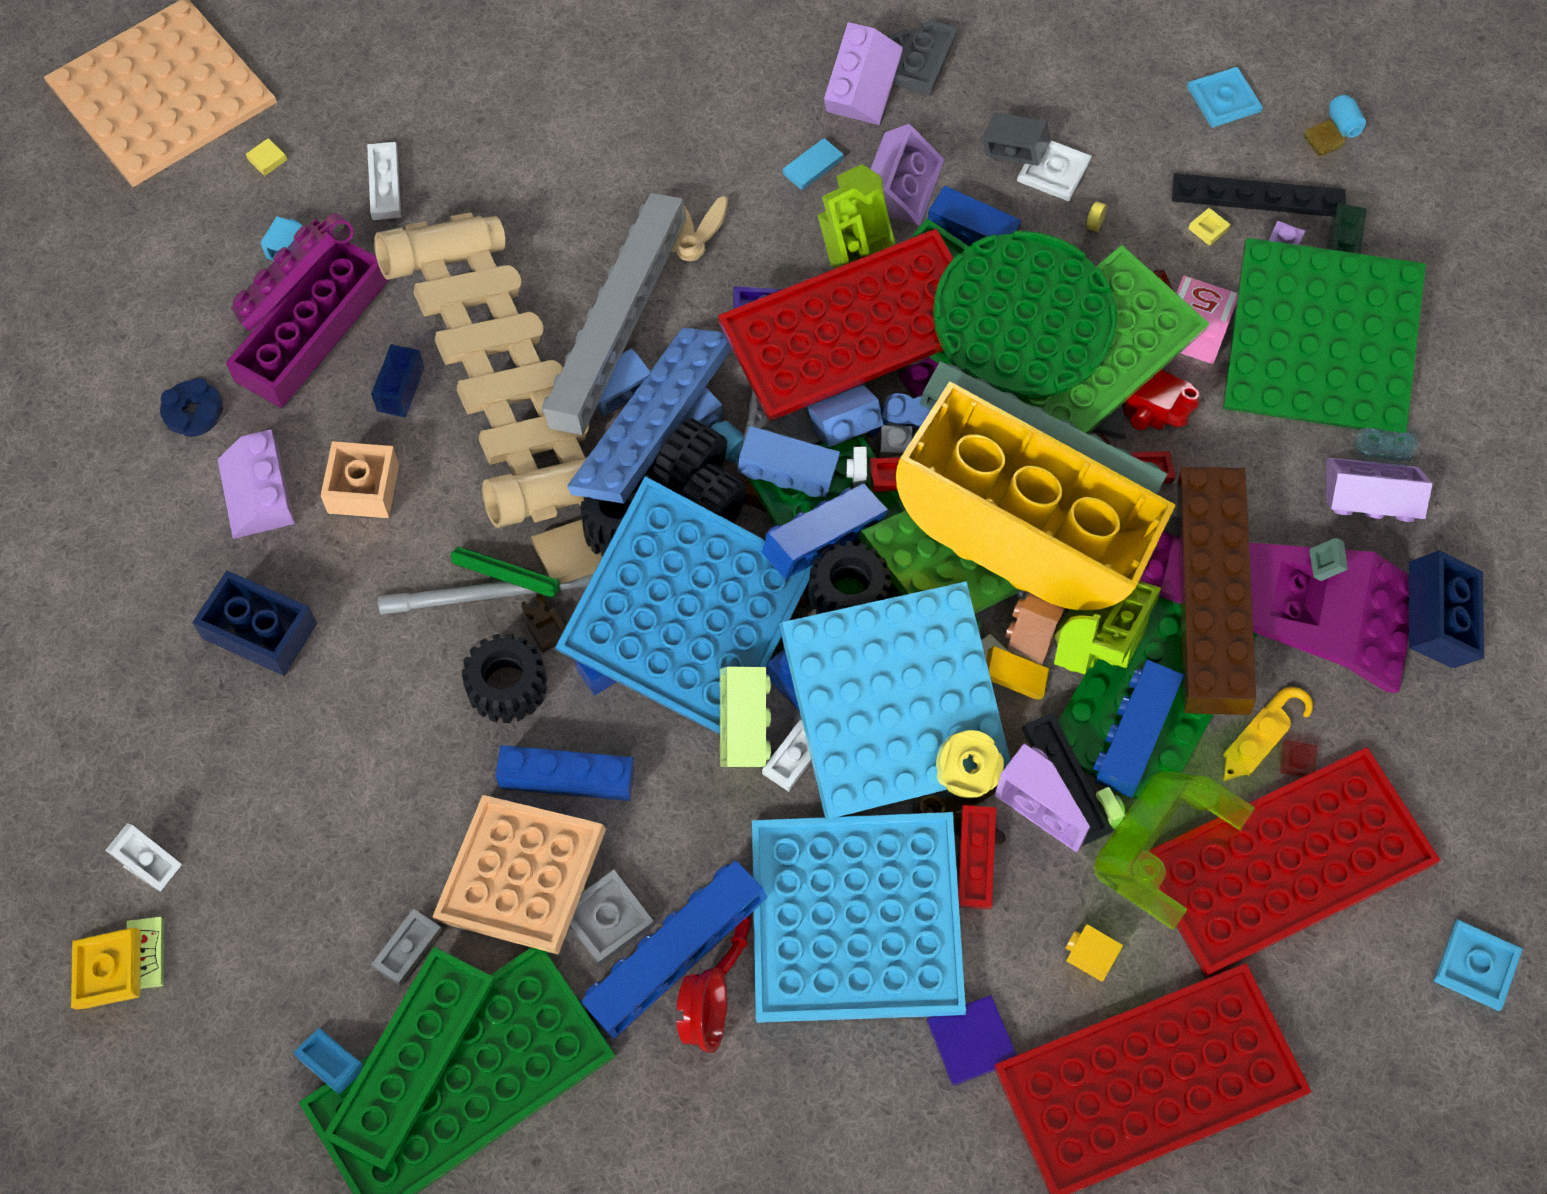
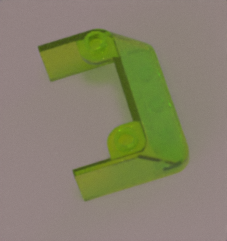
M1161 771L1151 777L1094 861L1093 870L1101 882L1174 930L1187 911V908L1158 889L1165 878L1166 870L1163 862L1151 854L1149 850L1183 801L1198 810L1208 809L1238 830L1242 829L1255 807L1209 777Z

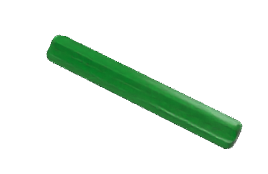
M460 546L456 547L450 555L452 557L451 562L457 566L551 598L555 597L561 589L558 579Z

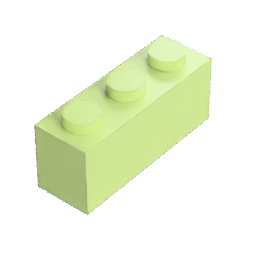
M724 667L720 669V767H766V760L770 759L771 745L770 741H766V727L770 726L771 713L770 709L766 708V694L770 693L771 681L770 676L766 675V667Z

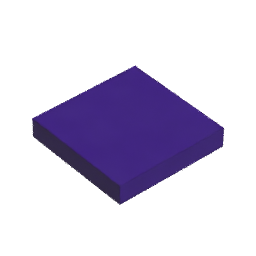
M992 995L965 1004L966 1015L932 1016L926 1020L952 1086L995 1071V1064L1016 1056Z

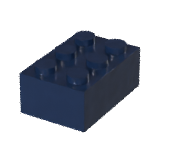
M1440 550L1409 561V648L1451 668H1457L1484 659L1483 571Z
M226 570L192 622L202 639L285 676L317 625L310 607Z

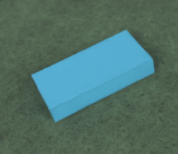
M823 138L784 167L783 175L798 188L804 190L843 160V153Z

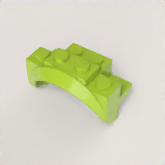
M863 164L836 176L839 188L822 196L826 211L818 214V219L830 265L835 269L896 245L884 199L882 178Z
M1139 581L1136 588L1127 598L1113 606L1097 610L1070 609L1054 633L1058 646L1054 664L1064 667L1069 671L1086 674L1089 667L1093 668L1097 659L1104 660L1111 665L1127 668L1145 635L1150 613L1159 599L1161 588Z

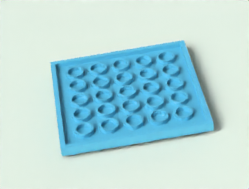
M967 581L779 623L825 819L947 790L937 779L936 758L941 745L947 737L967 730L983 732L994 740V745L997 747L998 752L1002 754L1004 769L1011 761ZM971 755L967 759H963V766L968 773L971 769L977 768V764L972 762L973 756Z
M953 812L847 816L831 819L823 817L752 820L753 878L763 887L767 899L754 910L755 1005L757 1023L966 1015Z

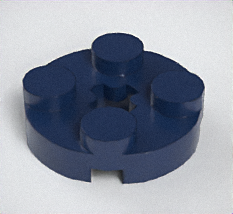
M202 378L179 383L171 389L164 391L160 397L162 402L160 414L166 427L170 431L184 434V436L194 437L210 431L217 424V420L223 411V403L219 393ZM188 404H199V406L195 407L196 412L192 414L189 411H184Z

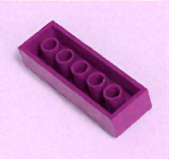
M335 242L269 311L226 361L234 382L282 409L388 283L389 279L387 280L380 271L376 256L350 242L343 244Z

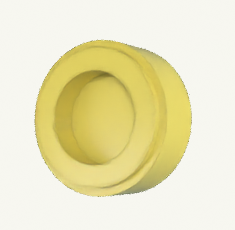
M1096 201L1092 205L1086 224L1088 230L1099 231L1106 215L1107 204Z

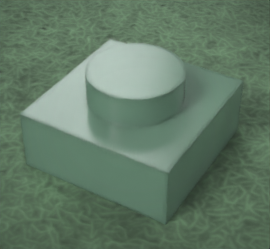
M1333 538L1309 549L1314 578L1322 581L1348 570L1344 541Z

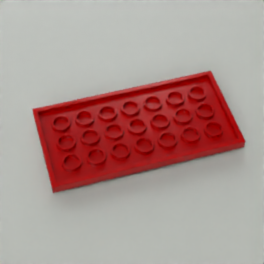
M937 228L718 315V322L769 422L943 351L934 327L933 306L940 278L948 264L953 260V257Z
M1368 747L1148 850L1137 858L1206 978L1415 876L1441 861Z
M1247 963L994 1065L995 1073L1049 1194L1076 1193L1312 1093Z

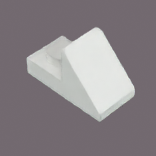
M129 823L124 826L105 850L124 865L123 868L160 892L182 865Z

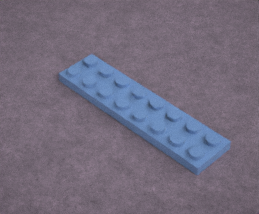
M682 328L650 371L651 375L644 379L567 485L571 495L625 503L658 456L667 438L679 426L732 350L724 332Z

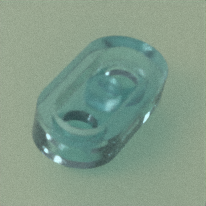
M1370 427L1360 430L1354 440L1355 449L1360 455L1374 459L1407 461L1414 456L1418 448L1416 438L1409 432L1403 433ZM1368 438L1374 439L1375 443L1370 442ZM1399 441L1404 442L1406 446L1401 445Z

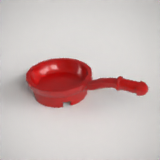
M750 915L736 927L734 936L731 939L732 946L715 968L706 969L702 974H690L684 977L677 999V1011H683V1020H677V1030L683 1044L697 1045L702 1051L707 1053H715L719 1048L724 1035L727 1013L725 975L735 964L742 949L747 946V937L752 924Z

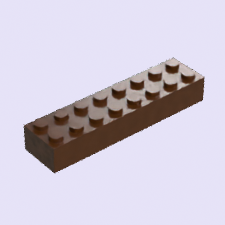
M1181 467L1177 484L1184 713L1251 715L1256 702L1246 471L1245 468Z

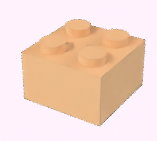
M332 441L321 491V498L327 513L389 518L399 469V462L394 447Z

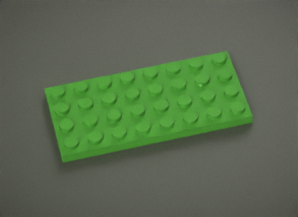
M1123 245L1096 266V268L1099 267L1107 278L1111 286L1110 290L1114 304L1117 307L1116 332L1103 363L1087 380L1066 392L1044 398H1018L1030 406L1042 408L1048 415L1058 420H1066L1072 423L1076 429L1086 434L1093 431L1207 330L1210 324Z

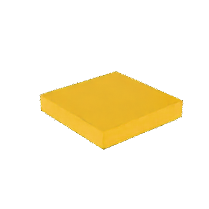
M133 927L72 941L71 1008L75 1010L140 997L139 929Z

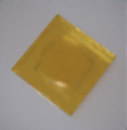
M1331 120L1307 129L1304 135L1306 141L1319 157L1342 148L1345 143V138Z

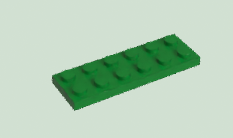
M433 947L325 1131L323 1138L388 1172L494 985L495 978Z

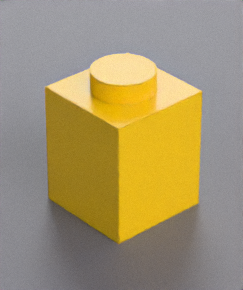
M1086 924L1082 933L1074 931L1065 949L1070 951L1066 961L1103 982L1123 945Z

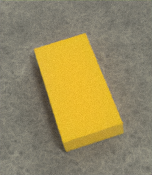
M995 646L988 649L986 662L991 682L1033 699L1040 700L1044 697L1049 668Z

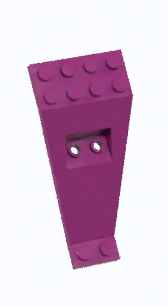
M1163 530L1139 581L1160 587V597L1181 604L1179 537H1173ZM1249 542L1253 632L1342 665L1385 692H1400L1409 635L1408 573L1375 552L1345 550L1348 570L1320 581L1313 577L1309 550L1313 547Z

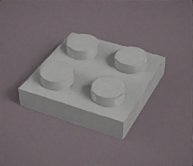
M612 870L582 892L571 920L570 928L600 966L655 924L616 871Z

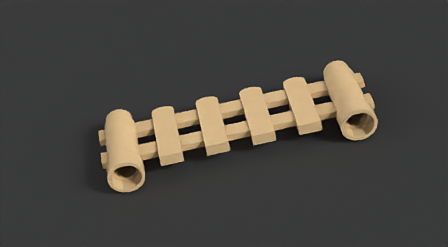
M470 212L451 216L450 222L428 226L426 221L405 225L404 230L398 228L376 233L374 238L375 254L380 271L387 280L412 275L413 271H422L426 282L415 284L414 296L424 317L439 313L443 317L448 330L436 332L435 343L445 365L461 361L464 364L469 379L458 381L456 390L466 413L472 414L485 411L492 429L480 431L478 439L489 465L507 461L512 474H504L483 481V501L492 524L496 528H501L523 522L526 517L532 516L534 522L556 517L557 509L576 504L581 505L584 497L571 495L567 485L588 458L584 456L579 443L585 441L589 424L583 435L548 428L546 417L542 413V405L544 399L550 396L554 388L555 377L557 374H561L563 367L555 360L540 361L533 345H537L541 341L543 334L542 321L532 312L518 314L511 298L519 294L521 277L518 271L510 265L496 267L490 254L503 251L505 248V233L500 219L497 216L473 217ZM468 261L472 272L450 276L446 267L447 264ZM487 303L494 320L472 324L465 308ZM509 351L516 368L494 373L487 356ZM532 400L539 417L517 422L509 405ZM554 449L560 464L538 469L532 454Z

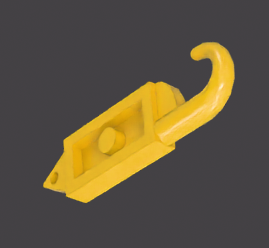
M1291 686L1277 692L1225 751L1223 755L1225 757L1223 781L1246 774L1250 776L1288 732L1291 722L1282 707L1290 698L1301 699L1305 704L1304 717L1310 716L1313 711V702L1306 691Z

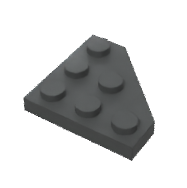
M931 20L922 23V27L910 32L908 29L888 35V38L903 47L893 85L931 96L956 39L958 28Z

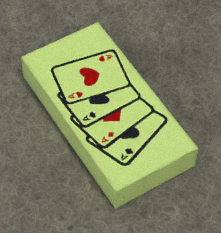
M162 917L127 921V929L135 927L140 930V989L164 986V919Z

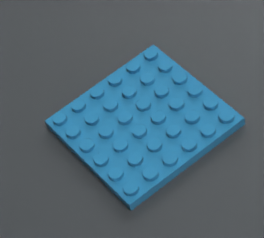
M645 476L554 649L720 735V669L724 667H766L782 636L779 623L790 620L809 582L810 570L813 566L811 565L795 575L784 579L761 553L766 540Z

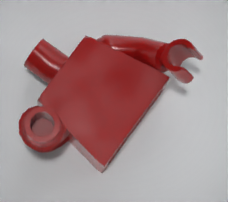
M1160 370L1124 402L1126 404L1123 412L1126 416L1131 417L1130 423L1137 430H1145L1148 426L1157 430H1163L1167 425L1182 427L1187 425L1189 415L1198 407L1200 394L1193 387V384Z

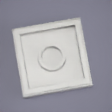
M1051 140L1039 166L1024 164L1017 181L1070 201L1092 156Z

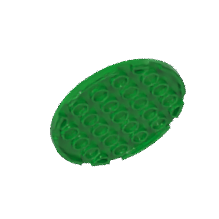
M1013 231L1011 234L998 236L993 234L972 243V246L961 254H957L943 272L937 286L933 306V321L936 335L944 353L953 365L959 367L963 373L973 378H981L987 381L991 387L1001 392L1012 393L1017 398L1031 399L1058 395L1087 380L1103 363L1109 352L1117 326V307L1114 304L1110 290L1111 286L1099 267L1096 268L1085 257L1086 254L1060 238L1032 231Z

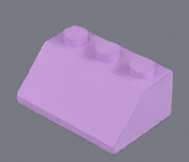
M848 22L824 97L826 112L880 125L903 47L875 28Z
M910 124L884 133L871 170L882 178L883 194L888 216L921 225L945 159Z
M272 430L241 436L218 458L233 539L295 524L280 450Z
M1327 457L1326 502L1335 513L1352 515L1353 512H1362L1367 517L1377 519L1383 518L1384 515L1396 516V519L1405 522H1414L1415 518H1426L1433 483L1419 467Z

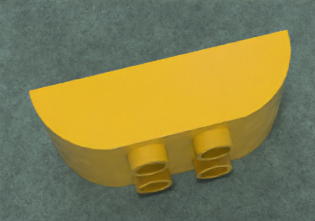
M950 381L904 451L896 471V483L900 499L910 517L927 535L952 549L959 557L972 560L1005 578L1015 588L1030 592L1050 604L1073 610L1107 608L1121 602L1133 592L1176 506L1172 502Z

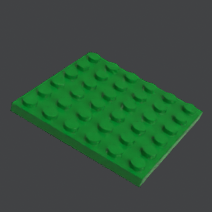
M1246 238L1243 248L1222 409L1405 436L1407 432L1426 264Z

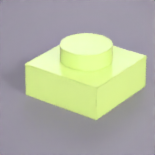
M1110 787L1098 791L1096 797L1110 825H1112L1113 829L1120 826L1125 817V807L1119 796H1114Z

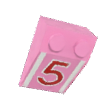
M1184 275L1176 294L1210 324L1207 330L1181 353L1214 364L1236 305L1237 293Z

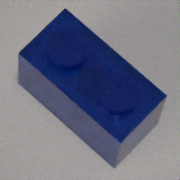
M390 345L371 393L377 412L406 418L424 371L420 350Z

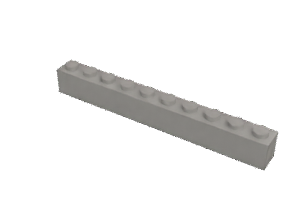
M650 193L646 203L641 205L639 217L636 223L631 225L629 237L625 245H621L618 259L615 265L610 267L608 279L605 285L600 287L597 301L594 307L589 309L587 321L583 329L578 331L576 343L572 351L566 355L565 366L561 374H557L555 377L554 388L550 396L544 399L542 413L546 417L549 429L578 435L584 434L686 221L683 198Z

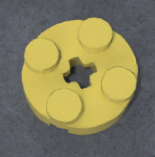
M967 730L947 737L941 745L936 758L937 779L939 783L954 795L963 798L979 797L998 785L1004 769L1002 754L998 752L997 747L994 745V740L987 734L975 730ZM971 755L973 756L972 762L977 764V768L971 769L968 773L963 766V759H967Z

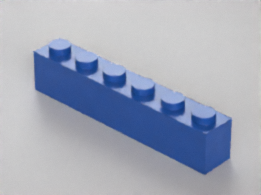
M736 860L731 865L726 864L715 873L714 880L705 888L701 887L693 892L688 899L689 903L679 912L674 911L669 914L662 923L663 927L654 935L649 934L644 937L637 945L638 950L628 959L622 958L612 967L611 974L604 981H598L588 988L585 998L581 1003L613 1039L618 1037L767 899L763 887Z

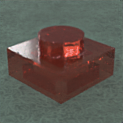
M1284 739L1282 742L1280 773L1304 777L1315 772L1317 745Z

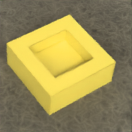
M266 139L246 153L247 159L264 176L287 161L286 155L269 139Z
M1208 208L1190 223L1188 229L1211 246L1229 230L1231 224Z

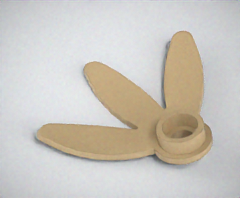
M722 196L715 201L696 232L694 231L690 214L684 206L686 221L671 252H677L678 257L684 261L699 259L705 252L704 243L716 233L725 218L728 198Z

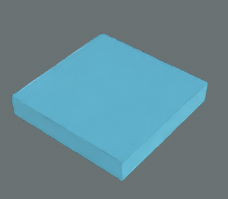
M1238 67L1202 77L1187 84L1189 92L1211 128L1259 113L1263 109V106Z
M1457 919L1454 921L1433 981L1497 1011H1501L1523 948Z

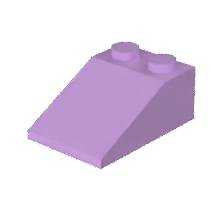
M1023 744L1001 773L995 796L1069 848L1078 852L1090 828L1088 822L1053 763L1048 760L1047 755L1036 747L1030 748Z

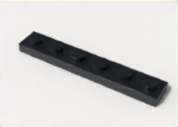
M1174 173L1172 179V202L1344 218L1346 213V189Z

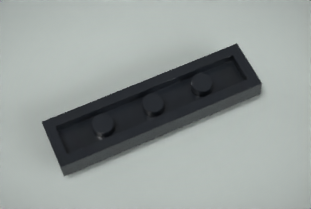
M1052 712L1025 724L1021 729L1031 748L1036 747L1047 755L1048 760L1053 763L1090 826L1082 847L1111 834L1114 829L1110 825L1054 713Z

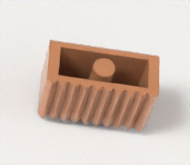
M1030 592L1025 600L1019 599L1012 614L1013 617L1017 618V621L1012 620L1005 635V638L1010 640L1007 650L1043 665L1055 639L1054 633L1060 625L1065 608L1050 604Z

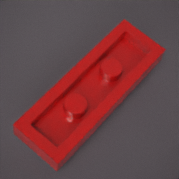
M963 805L958 884L960 908L992 909L996 807Z

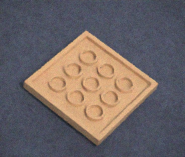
M482 795L432 918L442 924L559 955L606 828L601 823Z

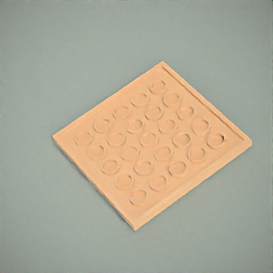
M190 0L177 1L44 76L46 83L132 187L277 103L275 96Z

